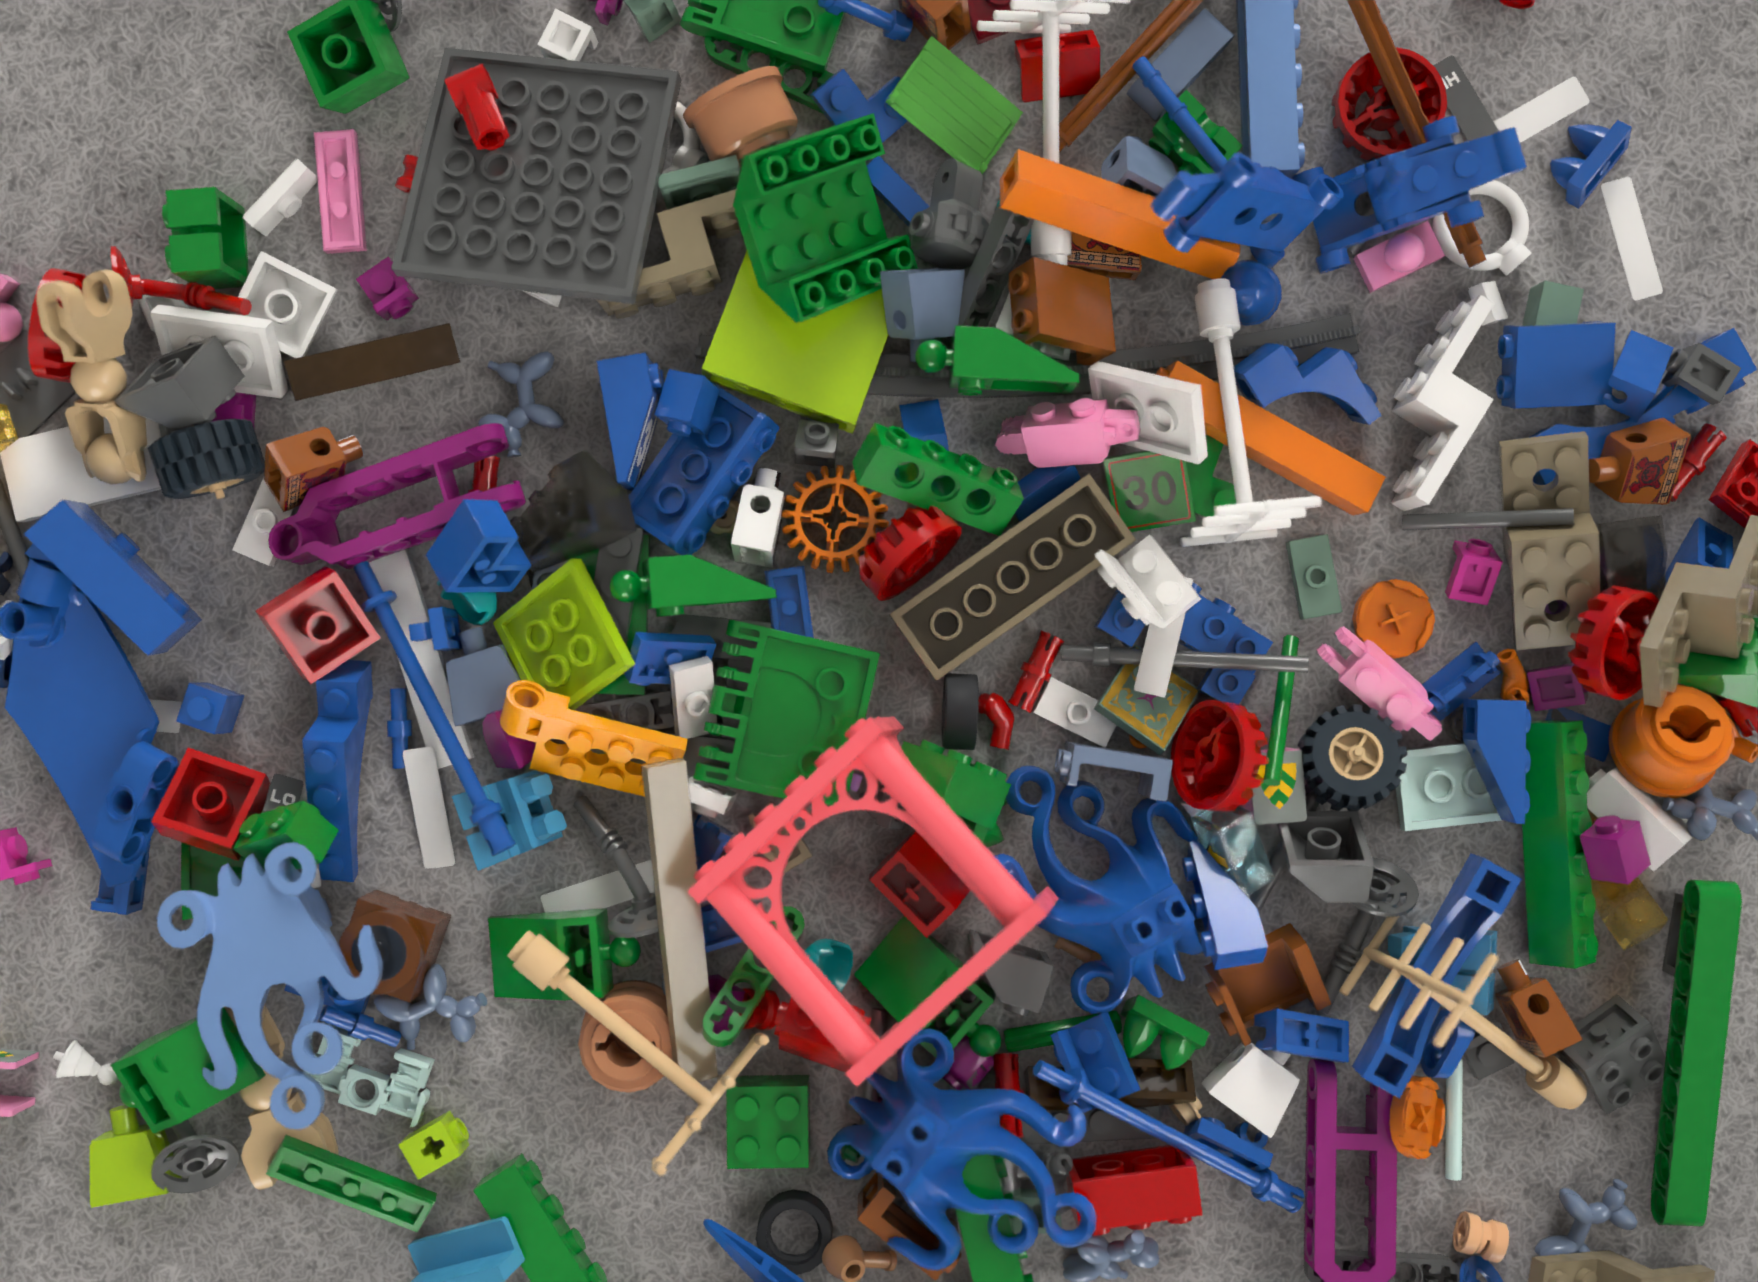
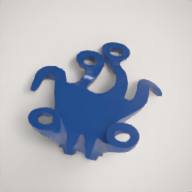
M1022 766L1013 771L1007 780V783L1011 784L1006 800L1016 812L1034 816L1032 843L1035 856L1043 876L1058 897L1055 906L1036 926L1054 935L1085 946L1099 953L1102 957V960L1084 963L1074 971L1070 990L1076 1005L1083 1011L1092 1014L1110 1012L1124 999L1132 977H1136L1151 995L1157 998L1162 997L1163 991L1154 964L1163 968L1172 978L1184 981L1186 977L1178 951L1190 955L1203 953L1202 944L1193 920L1195 918L1192 904L1187 905L1178 886L1173 883L1167 858L1152 825L1155 815L1164 817L1178 836L1187 842L1197 841V835L1189 826L1180 810L1168 800L1143 799L1133 809L1132 824L1137 843L1131 846L1127 845L1113 832L1098 825L1105 810V800L1101 791L1096 786L1084 780H1078L1076 787L1067 785L1061 791L1057 802L1058 813L1062 821L1075 831L1102 843L1108 851L1110 858L1108 871L1100 879L1090 881L1079 878L1071 873L1056 856L1051 844L1049 827L1055 800L1053 778L1046 770L1036 766ZM1033 781L1041 787L1042 796L1037 804L1032 805L1022 799L1020 788L1024 782ZM1078 797H1087L1094 804V815L1089 820L1079 817L1073 809V802ZM1003 853L994 855L1032 899L1037 896L1023 868L1012 856ZM1097 977L1103 978L1108 983L1110 989L1108 997L1101 1002L1093 1001L1086 992L1088 982Z
M920 1029L899 1048L897 1053L898 1081L894 1082L876 1072L871 1073L866 1078L883 1098L880 1103L859 1096L850 1098V1105L866 1123L864 1125L847 1126L836 1133L830 1141L827 1150L828 1163L833 1172L844 1179L858 1180L875 1169L898 1188L907 1205L935 1234L939 1241L937 1250L928 1251L909 1239L901 1237L889 1238L887 1243L889 1247L901 1253L916 1265L927 1270H941L949 1267L957 1259L962 1246L960 1235L945 1214L948 1208L953 1207L972 1214L989 1215L988 1233L990 1239L1002 1251L1011 1254L1023 1253L1034 1244L1038 1235L1039 1224L1034 1211L1021 1201L1011 1199H982L972 1194L965 1186L962 1176L964 1167L971 1158L979 1155L988 1154L1007 1159L1019 1166L1029 1176L1040 1199L1045 1230L1053 1242L1062 1247L1074 1248L1087 1242L1093 1235L1097 1219L1093 1204L1085 1196L1074 1192L1062 1193L1056 1196L1051 1175L1041 1159L1020 1138L999 1126L1000 1116L1003 1114L1011 1115L1024 1121L1049 1142L1060 1147L1073 1146L1082 1140L1086 1132L1085 1116L1078 1106L1069 1105L1068 1120L1063 1123L1054 1118L1035 1100L1017 1091L1005 1089H938L933 1084L949 1072L954 1063V1051L948 1038L940 1031L933 1029ZM928 1042L935 1047L937 1057L931 1066L923 1067L914 1061L912 1051L918 1043ZM850 1144L864 1157L863 1162L855 1166L845 1163L841 1156L842 1147ZM1066 1206L1075 1208L1081 1217L1079 1226L1074 1230L1060 1228L1055 1217L1060 1208ZM1004 1214L1017 1216L1022 1222L1021 1232L1015 1237L1002 1235L997 1226L998 1218Z

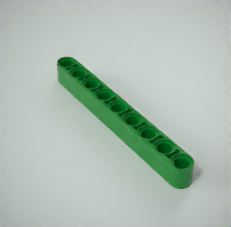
M1689 880L1684 887L1651 1187V1213L1658 1225L1700 1227L1704 1225L1706 1220L1742 908L1741 891L1738 884L1734 881Z

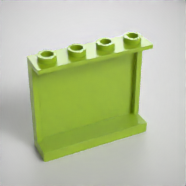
M746 251L703 363L702 375L715 384L820 422L837 423L840 430L853 434L889 336L882 289L803 322L795 323L758 286L748 252Z

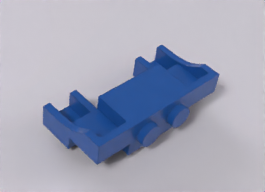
M1193 582L1192 587L1201 600L1186 611L1178 643L1191 651L1266 655L1273 642L1243 624L1241 619L1233 615L1236 609L1230 604L1218 598L1211 602L1199 593L1202 588ZM1116 589L1094 627L1112 635L1126 647H1132L1145 624L1140 618L1138 620L1134 619L1121 602L1126 596ZM1209 668L1196 689L1216 700L1239 704L1254 681L1256 670Z

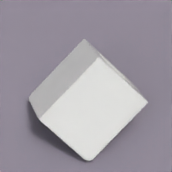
M555 9L537 45L544 58L580 61L587 46L595 50L598 40L591 26Z

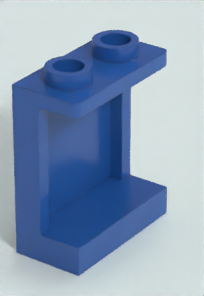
M1592 321L1577 324L1505 325L1503 335L1498 340V355L1502 359V375L1497 379L1496 392L1498 398L1501 399V405L1514 409L1605 405L1603 397L1605 394L1612 395L1613 388L1607 383L1614 367L1616 323Z

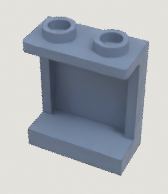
M1068 741L1065 742L1064 749L1057 750L1054 771L1059 773L1060 781L1068 786H1077L1079 768L1082 763L1141 772L1138 793L1149 799L1167 801L1173 760L1155 755Z

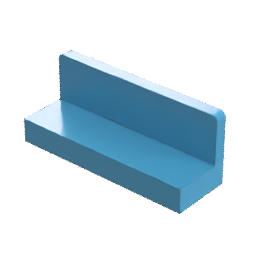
M505 1216L416 1239L408 1245L410 1254L419 1272L411 1282H505L525 1261L509 1220Z

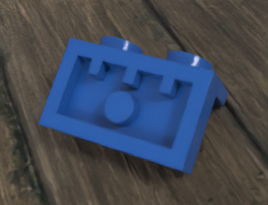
M636 632L630 651L635 665L624 672V675L629 683L640 686H648L651 683L671 684L669 665L705 656L712 660L716 642L711 635Z
M1108 1012L1099 1014L1069 1029L1051 1034L1055 1057L1064 1067L1067 1074L1075 1067L1083 1069L1087 1078V1084L1118 1100L1141 1090ZM1079 1098L1076 1101L1083 1113L1097 1109V1107Z

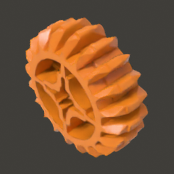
M837 465L836 477H829L827 466H822L821 475L823 479L816 481L814 474L809 471L806 473V478L811 484L809 487L805 488L798 481L793 484L796 491L801 494L800 497L796 498L792 495H786L785 501L795 506L794 511H782V518L793 520V524L782 527V532L784 534L796 533L797 537L791 539L787 545L790 549H794L801 544L803 545L804 549L797 556L800 561H804L810 553L815 556L811 563L812 569L817 570L823 559L827 560V573H833L835 569L834 561H841L842 570L846 573L850 571L848 559L854 557L856 564L859 566L860 553L866 545L870 544L871 540H876V528L886 529L889 526V521L877 519V515L888 512V506L886 504L874 505V502L879 500L883 493L874 491L868 494L867 490L869 488L856 483L854 469L849 479L843 478V465ZM832 488L830 502L825 508L819 510L812 509V511L804 510L808 501L816 493ZM844 489L852 491L861 498L869 516H859V514L851 513L845 509L843 504ZM838 499V509L841 510V516L846 515L847 520L852 521L839 523L838 529L835 531V539L832 540V529H829L830 523L824 524L822 518L832 515L833 509H835V502ZM802 522L812 523V525H818L825 529L827 532L826 551L816 547L808 540L803 531ZM858 528L867 529L863 538L855 546L838 552L840 537L844 531Z

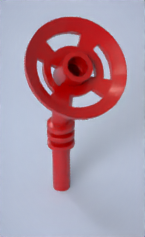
M110 246L112 271L124 278L132 307L134 299H143L142 295L182 300L188 306L204 310L216 308L240 315H248L251 311L252 305L248 299L216 292L213 287L196 282H189L185 285L141 279L140 275H131L121 252L116 246Z

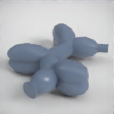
M548 351L540 352L530 357L522 367L511 362L498 364L490 360L488 363L489 369L497 371L503 380L516 384L519 406L513 409L506 418L498 414H487L478 422V426L491 423H499L504 426L509 442L507 457L521 456L518 450L522 445L519 429L526 426L530 420L548 428H560L564 425V420L557 411L542 404H535L532 382L545 376L554 363V356Z
M1706 784L1691 795L1674 800L1667 797L1663 801L1662 809L1665 811L1670 810L1672 815L1677 818L1688 819L1686 824L1690 835L1700 841H1705L1715 831L1717 823L1715 814L1732 819L1737 829L1746 834H1751L1758 841V822L1756 817L1750 812L1755 807L1757 795L1753 790L1744 789L1738 792L1729 802L1713 797L1711 788Z
M433 964L424 977V999L412 1004L411 1002L382 994L374 999V1004L377 1010L385 1017L400 1022V1032L402 1037L407 1040V1050H414L415 1039L420 1030L419 1019L433 1011H436L443 1017L451 1018L450 1026L455 1039L459 1042H468L476 1029L473 1015L480 1011L481 1006L487 1005V998L483 993H479L476 997L473 995L467 996L457 1002L451 996L445 995L447 990L445 971L441 965Z
M1613 1179V1185L1605 1190L1602 1202H1594L1589 1205L1572 1189H1560L1559 1199L1565 1210L1575 1220L1568 1235L1548 1236L1540 1240L1535 1246V1252L1539 1256L1591 1252L1584 1243L1591 1225L1604 1223L1608 1219L1621 1229L1633 1230L1637 1226V1219L1634 1213L1624 1205L1626 1195L1623 1190L1628 1185L1619 1179Z
M1135 1230L1128 1234L1124 1241L1115 1240L1110 1243L1101 1235H1092L1087 1242L1078 1246V1253L1072 1254L1063 1260V1267L1065 1269L1063 1276L1071 1282H1089L1095 1280L1099 1275L1106 1280L1116 1279L1117 1277L1126 1279L1128 1272L1120 1269L1116 1262H1123L1130 1258L1131 1262L1137 1267H1155L1159 1262V1255L1157 1254L1159 1250L1158 1244L1153 1238L1146 1237L1140 1230Z

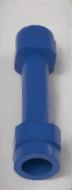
M818 0V5L825 8V11L836 16L841 12H845L882 28L883 36L894 41L904 42L911 33L912 19L896 9L887 13L860 0Z

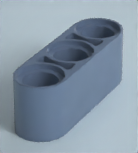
M1205 8L1151 65L1155 70L1160 71L1162 79L1179 98L1223 52L1235 35ZM1139 77L1130 87L1127 95L1154 121H1157L1166 110L1149 88L1144 87L1143 81Z

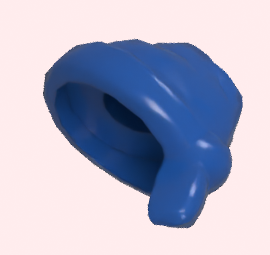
M1255 260L1237 261L1220 278L1228 279L1230 287L1235 289L1241 325L1260 324L1268 320L1278 309L1282 299L1281 284L1278 276L1265 264Z

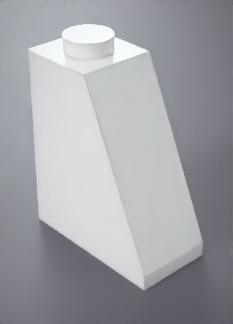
M1617 767L1608 773L1600 769L1589 778L1587 808L1598 818L1615 815L1620 817V819L1640 821L1651 863L1649 868L1653 872L1693 838L1687 829L1686 823L1688 819L1677 818L1672 815L1670 810H1663V800L1661 798L1646 793L1634 786L1621 774Z

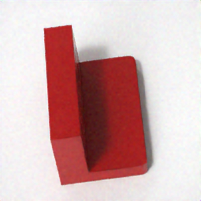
M1092 29L1059 34V98L1087 94L1100 80V45ZM1043 36L1014 40L1015 57L1020 68L1023 102L1043 100Z

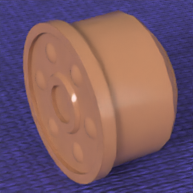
M761 67L733 77L700 96L684 111L683 118L687 126L695 129L710 161L736 155L741 170L745 155L791 140V136L797 129L798 119L781 86L783 78L777 67Z
M628 980L614 984V988L603 998H598L672 1059L666 996L660 986L647 981ZM586 1011L581 1026L578 1046L582 1064L595 1081L610 1090L630 1093L647 1089L664 1077L662 1073Z

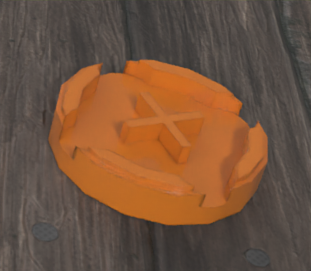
M1392 579L1377 582L1362 593L1355 603L1352 620L1355 634L1362 642H1365L1367 639L1374 642L1392 659L1409 656L1425 646L1433 632L1435 622L1434 610L1431 609L1428 601L1429 598L1422 589L1411 582Z
M1412 1075L1400 1099L1393 1095L1389 1123L1391 1137L1397 1151L1405 1157L1415 1159L1428 1158L1432 1154L1429 1153L1430 1147H1437L1442 1139L1446 1109L1443 1099L1437 1098L1435 1090H1440V1088L1430 1077Z

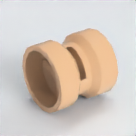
M1466 1211L1462 1212L1457 1218L1453 1231L1454 1249L1467 1255L1478 1253L1484 1260L1500 1263L1507 1252L1509 1244L1507 1225L1493 1219L1485 1222L1476 1214Z

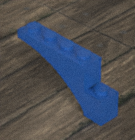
M347 660L316 681L318 717L302 739L307 803L315 806L321 815L339 830L322 863L319 864L321 880L354 882L358 875L357 820L360 772L371 699L373 698L371 661Z

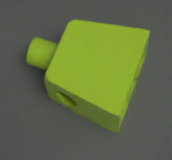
M122 1105L110 1109L112 1131H107L93 1139L89 1146L91 1208L168 1194L166 1186L164 1190L159 1188L154 1183L151 1175L154 1159L163 1149L170 1145L165 1129L153 1134L148 1124L139 1125L136 1108ZM173 1151L166 1158L173 1156ZM170 1169L166 1172L172 1177L182 1178V1176L174 1174Z

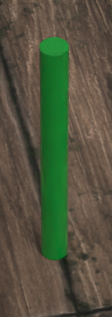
M1294 635L1284 636L1281 655L1297 656L1299 638ZM1278 672L1267 751L1269 764H1266L1264 783L1270 786H1278L1281 781L1295 672Z

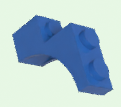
M1265 343L1234 366L1236 385L1244 398L1260 407H1265L1273 401L1290 394L1316 392L1335 402L1353 422L1370 425L1382 416L1375 405L1377 402L1375 393L1367 384L1362 383L1356 373L1358 369L1356 361L1345 350L1324 347L1297 367L1299 361L1289 347Z

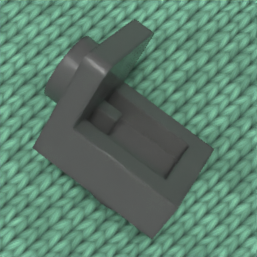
M799 419L794 447L796 454L795 464L835 468L839 424Z

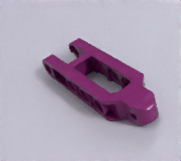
M499 423L481 425L309 488L297 513L281 520L270 531L268 542L272 554L278 559L298 565H305L322 559L332 565L338 564L346 569H352L360 562H371L437 538L463 499L497 500L504 513L525 505L526 499L520 481L514 480V484L502 485L484 492L475 490L460 496L453 473L455 469L505 451L509 447V442L504 426ZM437 476L444 502L434 505V510L410 519L405 517L396 519V524L374 532L362 531L359 533L360 537L341 543L335 522L340 511Z
M1310 1059L1307 1068L1304 1260L1324 1282H1388L1396 1274L1397 1149L1392 1141L1389 1126L1393 1095L1370 1082V1095H1366L1365 1127L1337 1126V1071L1334 1061L1323 1059ZM1336 1149L1369 1151V1176H1365V1185L1369 1187L1368 1217H1364V1225L1368 1228L1369 1259L1365 1258L1356 1271L1341 1270L1335 1263Z

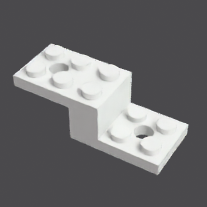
M1482 295L1468 303L1461 302L1454 311L1448 310L1443 315L1435 328L1440 333L1433 345L1428 343L1415 360L1414 364L1419 366L1412 379L1407 377L1394 394V398L1398 402L1392 412L1432 436L1431 438L1427 436L1421 441L1413 457L1417 458L1410 472L1405 470L1393 486V491L1396 492V495L1391 504L1403 511L1430 504L1494 400L1452 374L1495 304Z

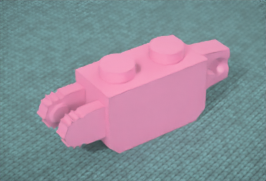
M1083 398L1072 403L1061 404L1042 402L1029 406L1026 415L1003 420L1000 434L998 433L995 446L1004 455H1009L1010 453L1013 455L1027 454L1029 462L1037 468L1102 463L1108 456L1111 445L1138 440L1141 431L1137 410L1109 409L1107 399L1093 401L1089 398Z
M1343 626L1335 634L1340 643L1352 652L1346 660L1326 643L1317 649L1319 656L1338 672V680L1370 708L1378 710L1380 717L1383 719L1388 717L1392 720L1391 726L1396 731L1400 730L1401 732L1404 729L1408 732L1413 727L1429 741L1442 731L1441 721L1430 712L1434 705L1428 700L1426 689L1374 642L1368 639L1362 642Z

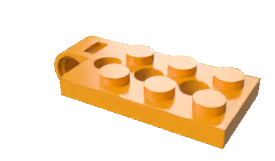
M520 680L512 683L507 689L500 716V725L506 733L513 737L536 742L529 769L645 797L642 766L679 758L683 759L688 740L686 738L567 709L570 697L545 691L536 682ZM550 739H560L566 742V744H557ZM591 749H600V750H603V751L606 752V753H605V754L594 753V752L591 751ZM631 759H640L646 763H634Z

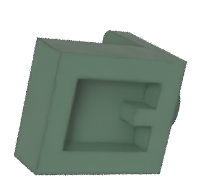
M623 0L630 9L641 33L649 43L681 22L673 0Z

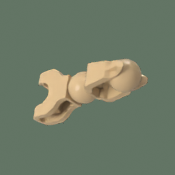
M107 269L93 272L83 280L82 292L75 285L63 281L44 284L37 292L41 327L46 335L61 347L64 361L75 362L71 368L70 382L76 394L82 399L74 401V406L66 409L65 416L75 448L82 454L86 472L90 478L96 477L100 481L111 485L126 483L132 478L138 482L145 480L147 474L144 449L147 446L146 419L120 408L114 401L126 389L127 374L122 364L115 357L125 355L123 341L130 327L133 315L129 291L124 278L118 273ZM104 283L109 291L108 301L103 287ZM57 296L62 301L63 309L58 304ZM103 417L108 419L112 433H104Z
M265 1002L262 1010L264 1036L271 1050L281 1059L284 1056L285 1043L266 1008ZM224 1007L237 1027L232 1008ZM264 1071L266 1076L240 1091V1096L246 1105L254 1109L248 1116L252 1130L250 1137L243 1146L241 1157L251 1183L256 1189L260 1190L272 1187L278 1180L265 1174L285 1135L337 1155L339 1153L330 1120L322 1112L311 1125L299 1130L285 1128L276 1121L271 1112L270 1098L273 1089L280 1080ZM291 1087L287 1093L288 1106L293 1112H300L304 1109L305 1104L302 1102L299 1092L291 1094L293 1088Z

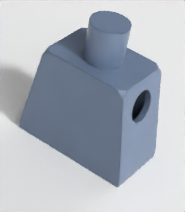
M1136 136L1124 137L1101 166L1102 179L1157 197L1177 175L1172 161L1166 155L1145 145L1143 140Z
M924 268L881 271L887 332L890 337L910 339V361L916 362V350L924 341L953 336L955 326H958L964 283L963 269Z
M482 627L458 633L465 656L446 662L455 727L485 719L487 714L502 709L508 687L512 683L521 680L504 645L488 648Z

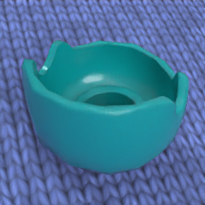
M439 580L436 582L438 586L442 585ZM443 588L440 594L442 599L452 600V604L461 618L473 625H482L488 622L497 610L496 592L446 593Z
M827 938L811 943L804 952L841 994L849 980L853 966V951L850 945Z

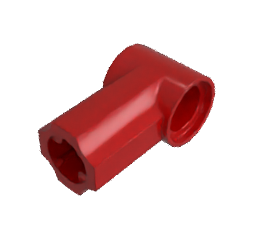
M481 63L444 79L457 110L464 117L471 139L477 149L492 151L504 146V142L510 137V134L496 102V99L499 98L484 64Z

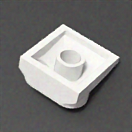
M260 251L238 296L251 302V311L248 315L232 312L230 314L273 320L279 350L294 358H299L306 355L337 289Z

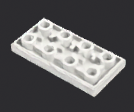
M104 418L105 434L112 433L107 418ZM145 418L147 446L144 449L147 474L145 480L141 482L132 478L126 483L111 485L100 481L96 477L90 478L86 472L82 454L75 448L69 427L0 443V456L16 522L40 519L62 499L86 503L90 507L161 490L148 447L157 439L166 435L164 425Z

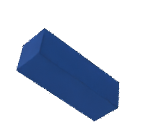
M880 156L875 157L867 165L874 193L908 227L917 212L930 207Z
M1075 465L1036 468L1018 481L1024 500L1014 516L1020 522L1081 480Z

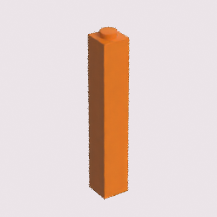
M1019 149L1000 178V208L1211 279H1220L1229 267H1233L1236 264L1240 255L1241 247L1239 244L1200 237V240L1188 253L1178 251L1168 242L1164 235V229L1176 216L1169 221L1157 216L1151 208V202L1156 197Z
M1178 360L1166 368L1160 367L1155 375L1201 385L1205 434L1228 446L1219 383ZM1238 395L1246 457L1314 495L1320 496V498L1352 516L1369 512L1386 478L1384 475Z

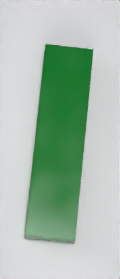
M289 1135L284 1136L265 1174L417 1233L432 1209L437 1193Z

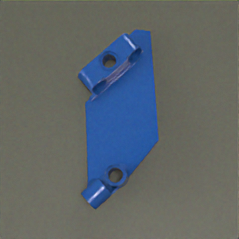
M31 558L17 590V595L20 596L19 602H9L0 608V634L4 638L13 639L12 663L5 709L20 727L57 784L96 859L107 887H114L134 881L155 829L151 821L179 766V761L176 757L151 744L160 721L137 674L96 605L54 563Z

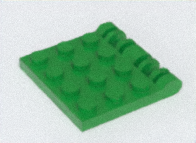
M688 0L687 4L690 7L685 8L680 25L690 33L702 37L712 36L825 74L845 12H841L837 16L825 11V8L818 5V0Z
M729 619L726 630L727 636L757 642L756 649L731 643H723L722 651L728 655L753 658L750 674L740 672L731 667H718L716 676L746 682L748 685L746 692L714 685L708 713L738 719L739 724L738 728L706 722L704 731L716 736L734 737V747L732 753L719 750L717 747L700 746L699 756L730 763L729 769L697 762L693 778L786 799L787 796L783 793L784 790L801 775L805 779L811 776L818 769L814 762L829 748L833 747L837 751L848 741L844 734L860 719L866 718L880 653ZM854 770L850 772L846 781L848 794ZM836 782L833 783L834 789L829 797L824 795L825 803L830 806L839 800Z

